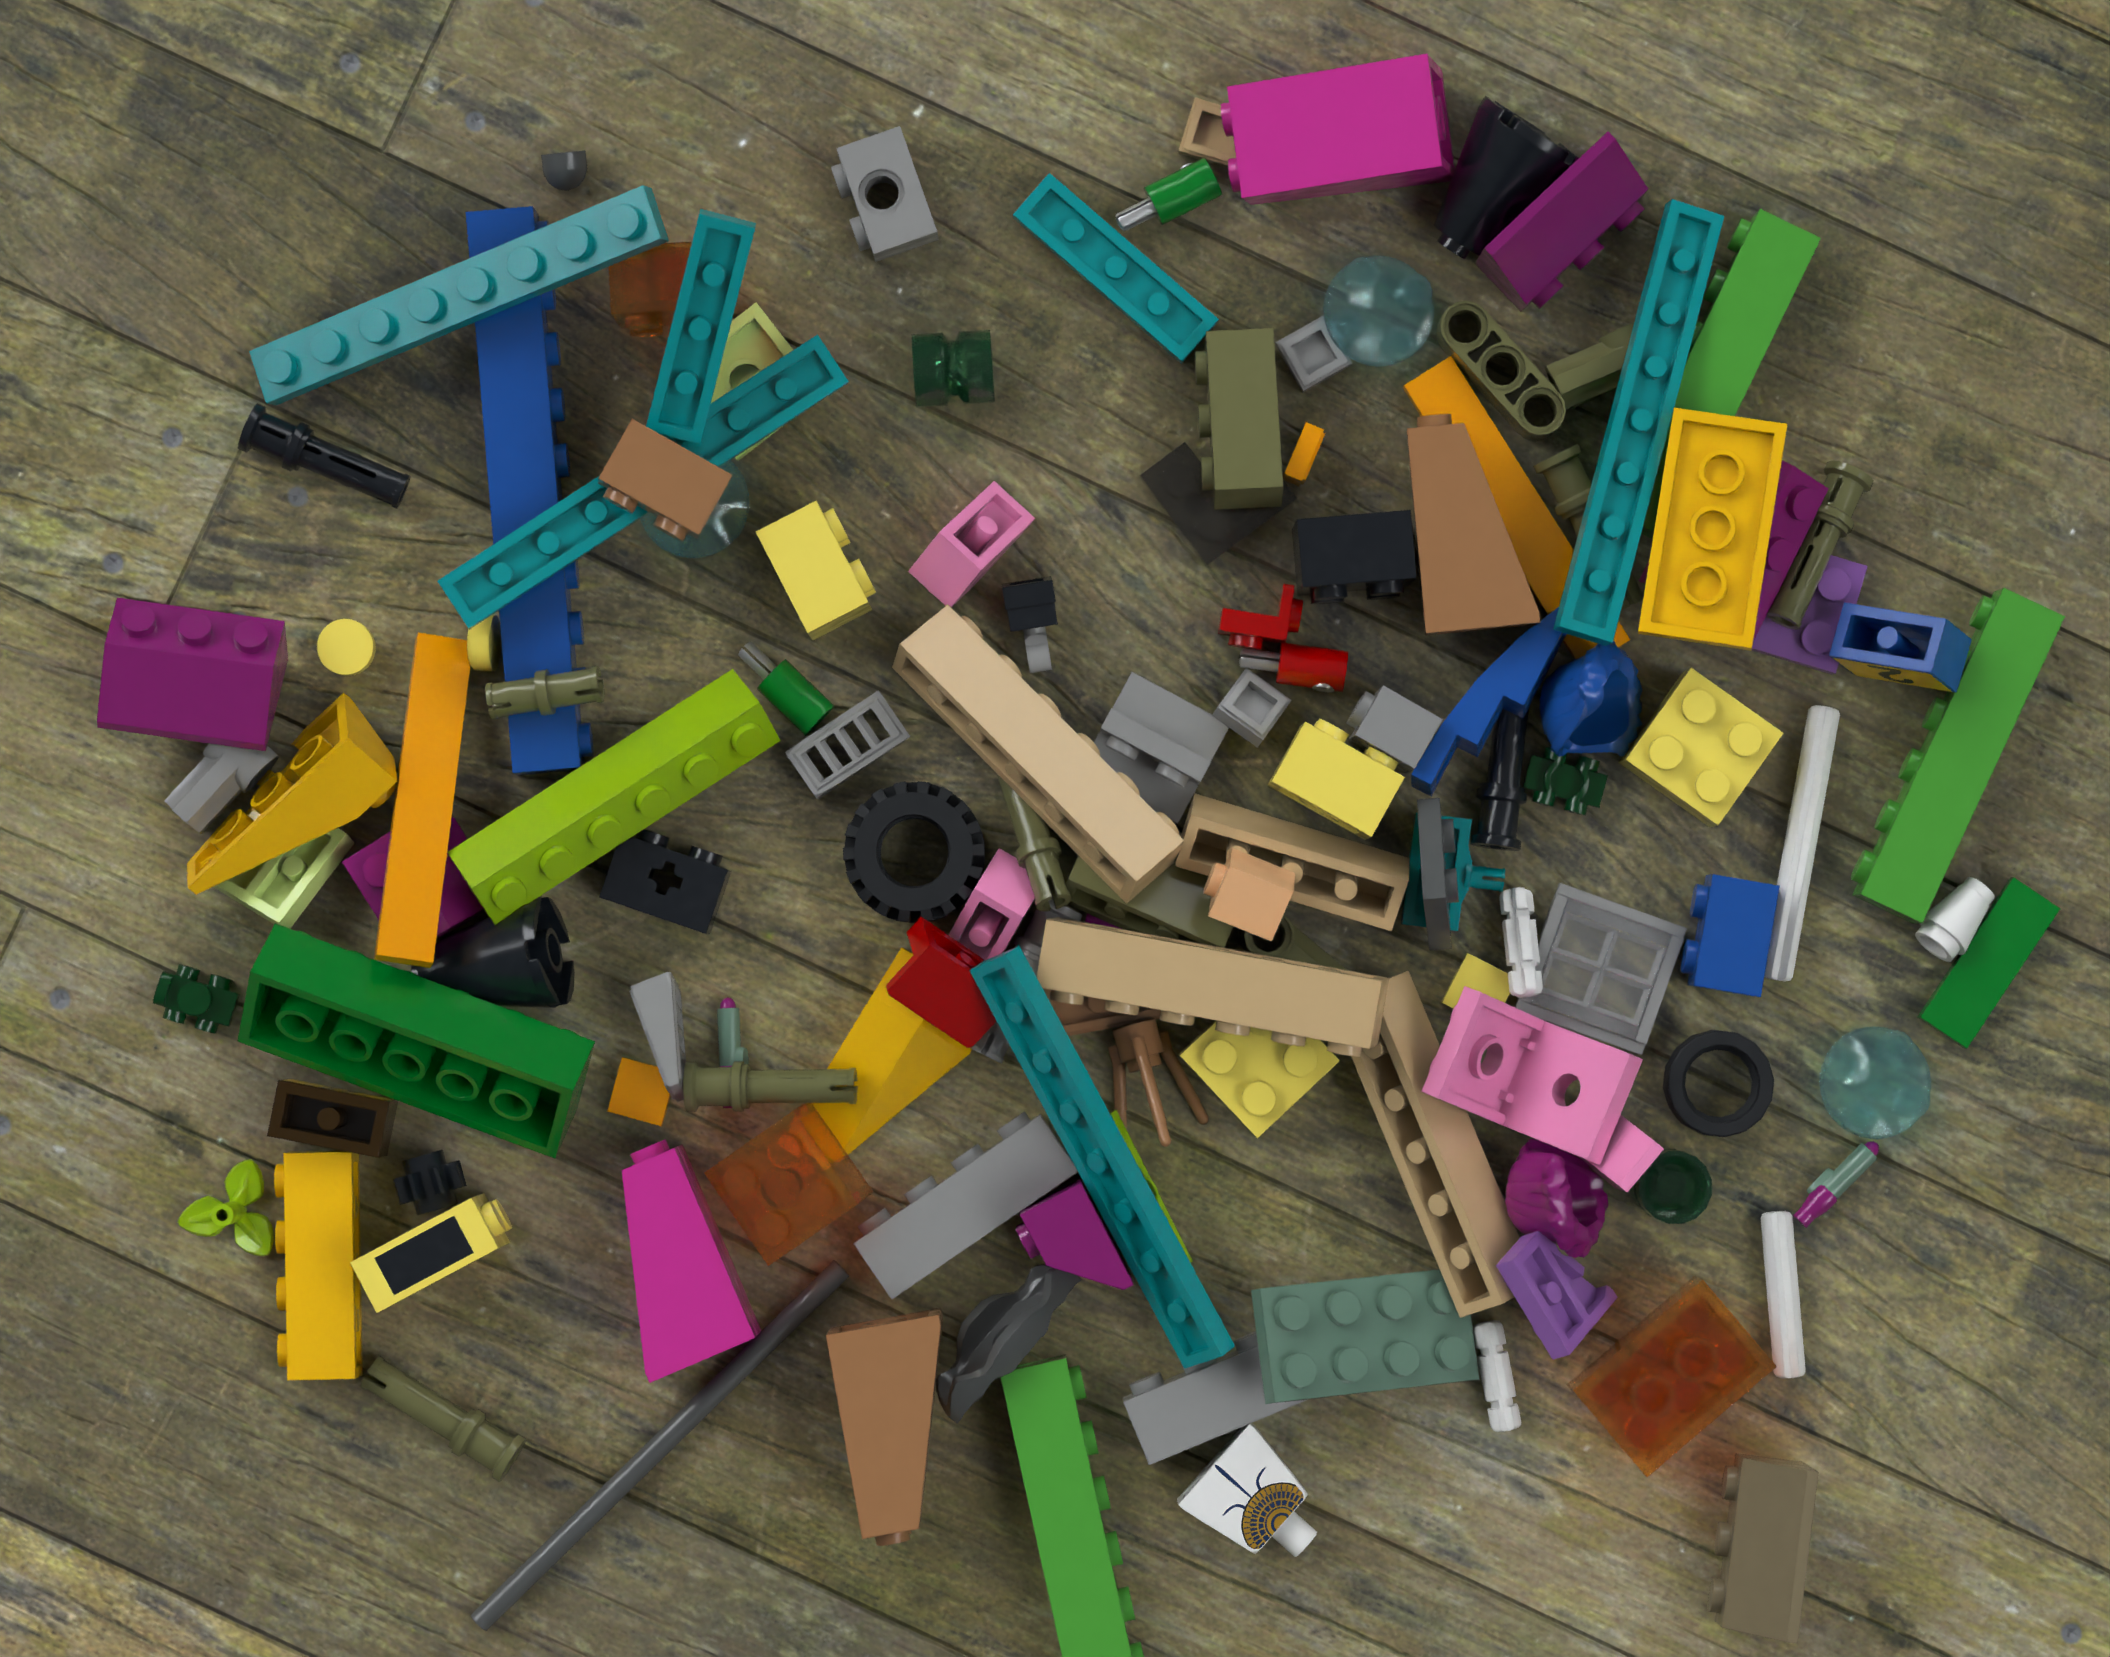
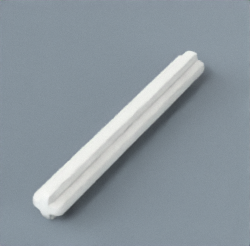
M1814 705L1809 708L1777 881V885L1780 888L1764 976L1767 979L1786 982L1790 981L1794 974L1840 718L1839 710L1832 707Z

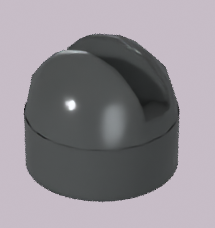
M586 150L541 155L544 177L554 188L569 191L578 187L585 179L587 173Z

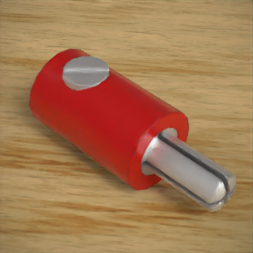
M1281 642L1279 653L1243 648L1240 653V667L1277 672L1276 683L1307 687L1313 690L1317 689L1316 691L1343 692L1348 651Z

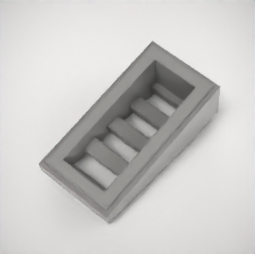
M878 690L794 745L785 753L813 795L819 800L910 738V735ZM870 710H873L890 735L882 742H880L863 717ZM853 722L871 747L864 754H861L844 729ZM833 735L837 737L852 759L844 767L826 742ZM814 748H817L833 772L826 779L822 777L807 755Z
M665 972L630 986L631 990L629 992L664 1085L672 1099H676L679 1102L684 1100L683 1077L686 1064L681 991L673 974Z

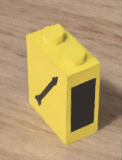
M483 1193L430 1219L350 1262L376 1313L509 1244L510 1241L505 1232L512 1229V1225L500 1202L497 1199L488 1201Z

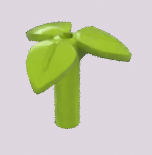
M246 1159L237 1163L227 1174L224 1181L229 1202L223 1203L209 1195L191 1203L181 1213L177 1223L189 1233L203 1237L216 1236L226 1226L234 1224L235 1243L242 1250L255 1256H268L272 1251L274 1243V1231L271 1222L267 1216L255 1212H247L246 1208L263 1196L264 1179L259 1166L252 1159Z

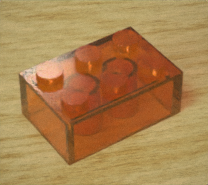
M1693 1276L1566 1386L1644 1476L1648 1477L1777 1366L1705 1281Z

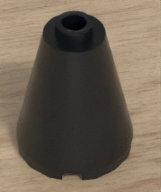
M1485 96L1477 109L1434 224L1442 232L1437 241L1463 259H1466L1470 251L1480 256L1483 249L1575 163L1579 157L1561 143L1557 145L1552 142L1551 138L1545 135V132Z
M538 897L534 901L523 905L496 925L488 917L437 941L434 962L431 968L411 965V972L419 977L455 990L465 991L476 998L498 1006L556 1008L557 1006L568 1004L574 991L573 960L563 962L560 944L570 942L568 931L559 909L549 897Z

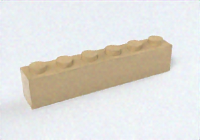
M946 605L899 644L892 668L1126 904L1175 862L1184 843V840L1179 836L1175 823L1166 814L1155 812L1140 797L1135 783L1124 773H1116L1100 757L1096 744L1087 735L1076 733L1061 718V713L1056 704L1048 696L1037 694L1022 679V674L1017 665L1009 657L1002 654L998 655L983 640L980 629L970 618L959 616L949 605Z
M1060 917L1046 919L1037 971V979L1044 989L1051 990L1049 999L1054 1001L1083 1005L1084 996L1106 1000L1105 1010L1116 1013L1138 1015L1139 1006L1161 1010L1160 1020L1170 1023L1193 1025L1194 1018L1200 1017L1216 1020L1215 1030L1220 1032L1249 1036L1250 1027L1272 1031L1271 1040L1274 1042L1305 1046L1306 1037L1328 1041L1327 1051L1355 1057L1361 1056L1362 1048L1371 1049L1378 1045L1389 978Z
M1405 971L1389 978L1378 1045L1371 1049L1362 1048L1360 1057H1351L1456 1310L1461 1318L1501 1305L1514 1298L1513 1293L1507 1287L1496 1265L1520 1237L1508 1216L1504 1198L1468 1112L1421 1092L1428 1076L1430 1064L1436 1057L1440 1045L1409 971Z

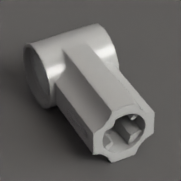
M209 743L203 752L205 756L203 760L164 801L185 823L198 833L203 834L241 792H248L268 770H271L279 758L271 748L267 746L266 751Z

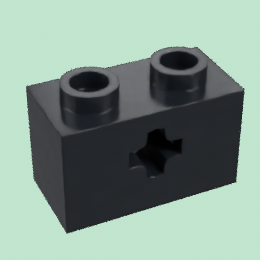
M645 829L616 847L599 898L705 934L711 933L732 872L719 867L723 856L692 845L688 855L666 849L669 837ZM669 863H673L676 865L674 874L683 878L680 889L670 887L666 895L660 893L661 883L652 878L655 869L666 870Z

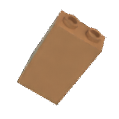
M1451 414L1417 417V427L1407 428V444L1425 636L1531 626L1540 623L1538 607L1465 424H1452Z
M941 1308L831 1327L826 1334L862 1539L875 1537L876 1546L910 1540L909 1534H912L911 1530L919 1529L943 1324Z

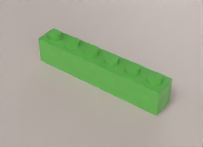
M1762 209L1757 211L1750 222L1743 218L1740 219L1727 245V249L1735 252L1726 272L1718 268L1716 269L1704 292L1703 299L1711 302L1702 322L1697 321L1675 408L1730 416L1736 415L1818 246L1820 237ZM1671 422L1641 533L1653 539Z
M2006 588L1994 591L1991 598L1985 595L1981 597L1969 622V626L1976 630L1971 640L1957 693L1947 691L1944 699L1935 697L1928 708L1922 722V727L1929 730L1920 751L1911 748L1898 774V778L1905 781L1896 801L1888 799L1885 802L1874 826V829L1881 832L1872 852L1866 849L1862 852L1853 869L1851 880L1858 883L1852 894L1853 896L1912 924L1923 923L2065 616Z
M1066 1354L1020 1364L1013 1372L1001 1377V1382L1062 1657H1144L1141 1641L1130 1644L1125 1622L1136 1620L1129 1587L1117 1588L1113 1566L1123 1564L1117 1532L1105 1533L1101 1511L1111 1509L1104 1475L1094 1478L1092 1475L1089 1456L1099 1454L1092 1420L1081 1422L1076 1400L1087 1398L1080 1365L1069 1367Z

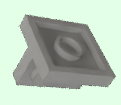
M1131 672L1113 708H1111L1102 724L1094 743L1099 749L1100 757L1116 773L1121 772L1127 775L1137 786L1140 797L1155 812L1166 814L1174 823L1178 824L1229 727L1212 714Z

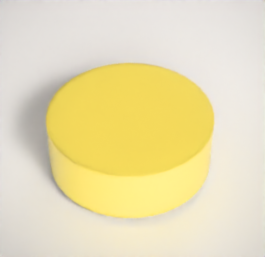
M491 615L470 630L468 629L467 654L469 664L473 670L496 671L499 665L501 629L497 615Z
M339 619L331 622L322 630L317 642L318 656L323 665L330 671L343 676L356 675L367 669L372 663L376 651L375 640L370 630L352 619Z

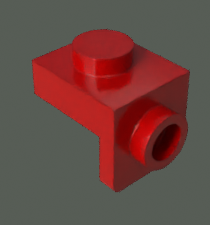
M1283 584L1277 616L1223 608L1218 634L1228 635V645L1238 648L1261 650L1263 641L1281 644V642H1286L1288 632L1298 633L1303 600L1293 598L1295 585Z

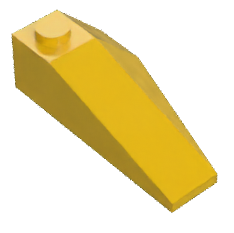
M342 693L293 741L292 745L298 749V752L281 772L274 773L268 770L258 781L259 788L254 793L250 802L251 807L246 813L241 809L231 812L188 861L187 885L188 889L195 895L360 817L370 806L378 808L389 799L396 788L397 782L395 758L348 695Z
M901 947L827 1068H856L857 1081H854L853 1085L858 1086L856 1104L806 1103L785 1137L786 1140L831 1168L878 1131L972 1051L971 1048H966L888 995L886 984L913 956L912 952Z

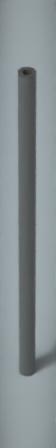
M833 1260L471 1614L476 1624L484 1631H487L849 1277V1274Z

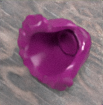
M1529 1139L1519 1150V1156L1511 1166L1507 1177L1505 1204L1508 1216L1516 1229L1524 1235L1540 1231L1553 1243L1558 1244L1559 1249L1565 1251L1568 1256L1584 1258L1588 1255L1591 1247L1598 1242L1599 1232L1605 1222V1211L1609 1205L1608 1195L1603 1190L1604 1181L1596 1172L1590 1170L1588 1164L1577 1156L1539 1140Z

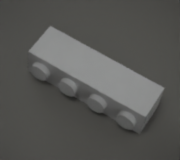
M1025 1112L1021 1113L997 1130L1003 1140L984 1152L980 1145L976 1144L950 1162L956 1172L937 1184L931 1175L904 1194L910 1204L891 1216L887 1209L883 1208L857 1226L863 1236L853 1244L891 1300L1078 1172L1070 1156L1041 1114L1030 1120Z
M1256 1331L1235 1340L1236 1351L1186 1368L1183 1373L1163 1380L1161 1373L1157 1372L1129 1384L1132 1394L1122 1397L1123 1403L1149 1465L1306 1401L1298 1400L1265 1404Z

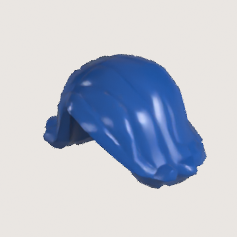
M1615 641L1607 646L1597 644L1594 648L1587 650L1584 656L1559 666L1543 683L1539 705L1541 723L1544 734L1547 735L1548 741L1551 744V751L1558 757L1564 756L1566 753L1613 752L1624 757L1629 750V744L1638 737L1637 729L1642 726L1639 715L1642 712L1640 696L1643 691L1640 680L1637 677L1639 670L1633 664L1632 659L1628 657L1625 650L1617 647Z

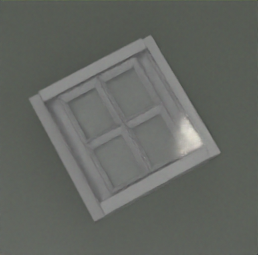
M1559 883L1538 939L1540 964L1535 966V970L1541 971L1542 992L1529 998H1517L1515 1008L1544 1021L1642 1055L1687 928Z

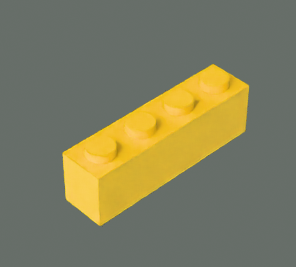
M341 1150L291 1151L283 1153L284 1164H276L274 1172L275 1195L277 1198H284V1220H277L275 1228L277 1254H285V1277H278L276 1284L278 1311H286V1333H279L277 1340L279 1367H287V1381L356 1379L363 1375L361 1283L350 1262L361 1257L359 1154Z

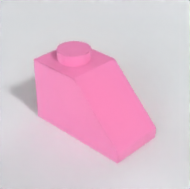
M993 481L936 535L908 572L945 606L949 605L952 607L988 572L1030 526L1035 517Z
M1000 848L997 850L949 933L950 937L984 960L1004 953L1035 900L1026 868L1019 866L1016 857Z
M1620 1115L1601 1164L1598 1165L1581 1157L1579 1158L1614 1188L1628 1192L1664 1148Z

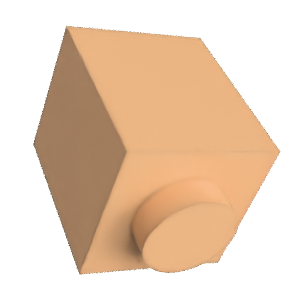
M1232 848L1225 865L1215 862L1205 884L1203 894L1211 896L1208 916L1272 942L1294 892L1295 873Z

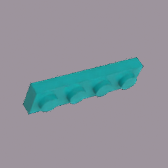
M1051 173L1042 180L1013 214V219L1181 364L1206 337V331H1211L1218 323L1219 319Z
M700 209L646 427L661 435L701 444L756 228V223Z

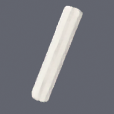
M1771 1211L1763 1213L1760 1219L1773 1372L1779 1378H1797L1805 1374L1806 1368L1793 1216L1787 1211Z

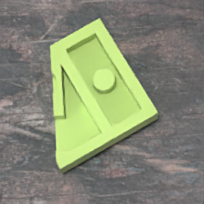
M336 828L214 886V888L269 922L291 929L354 845V841L347 833Z

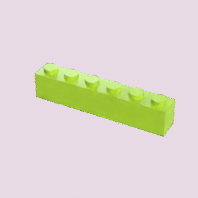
M731 669L447 853L494 925H496L523 905L534 901L781 740L760 702L737 673Z

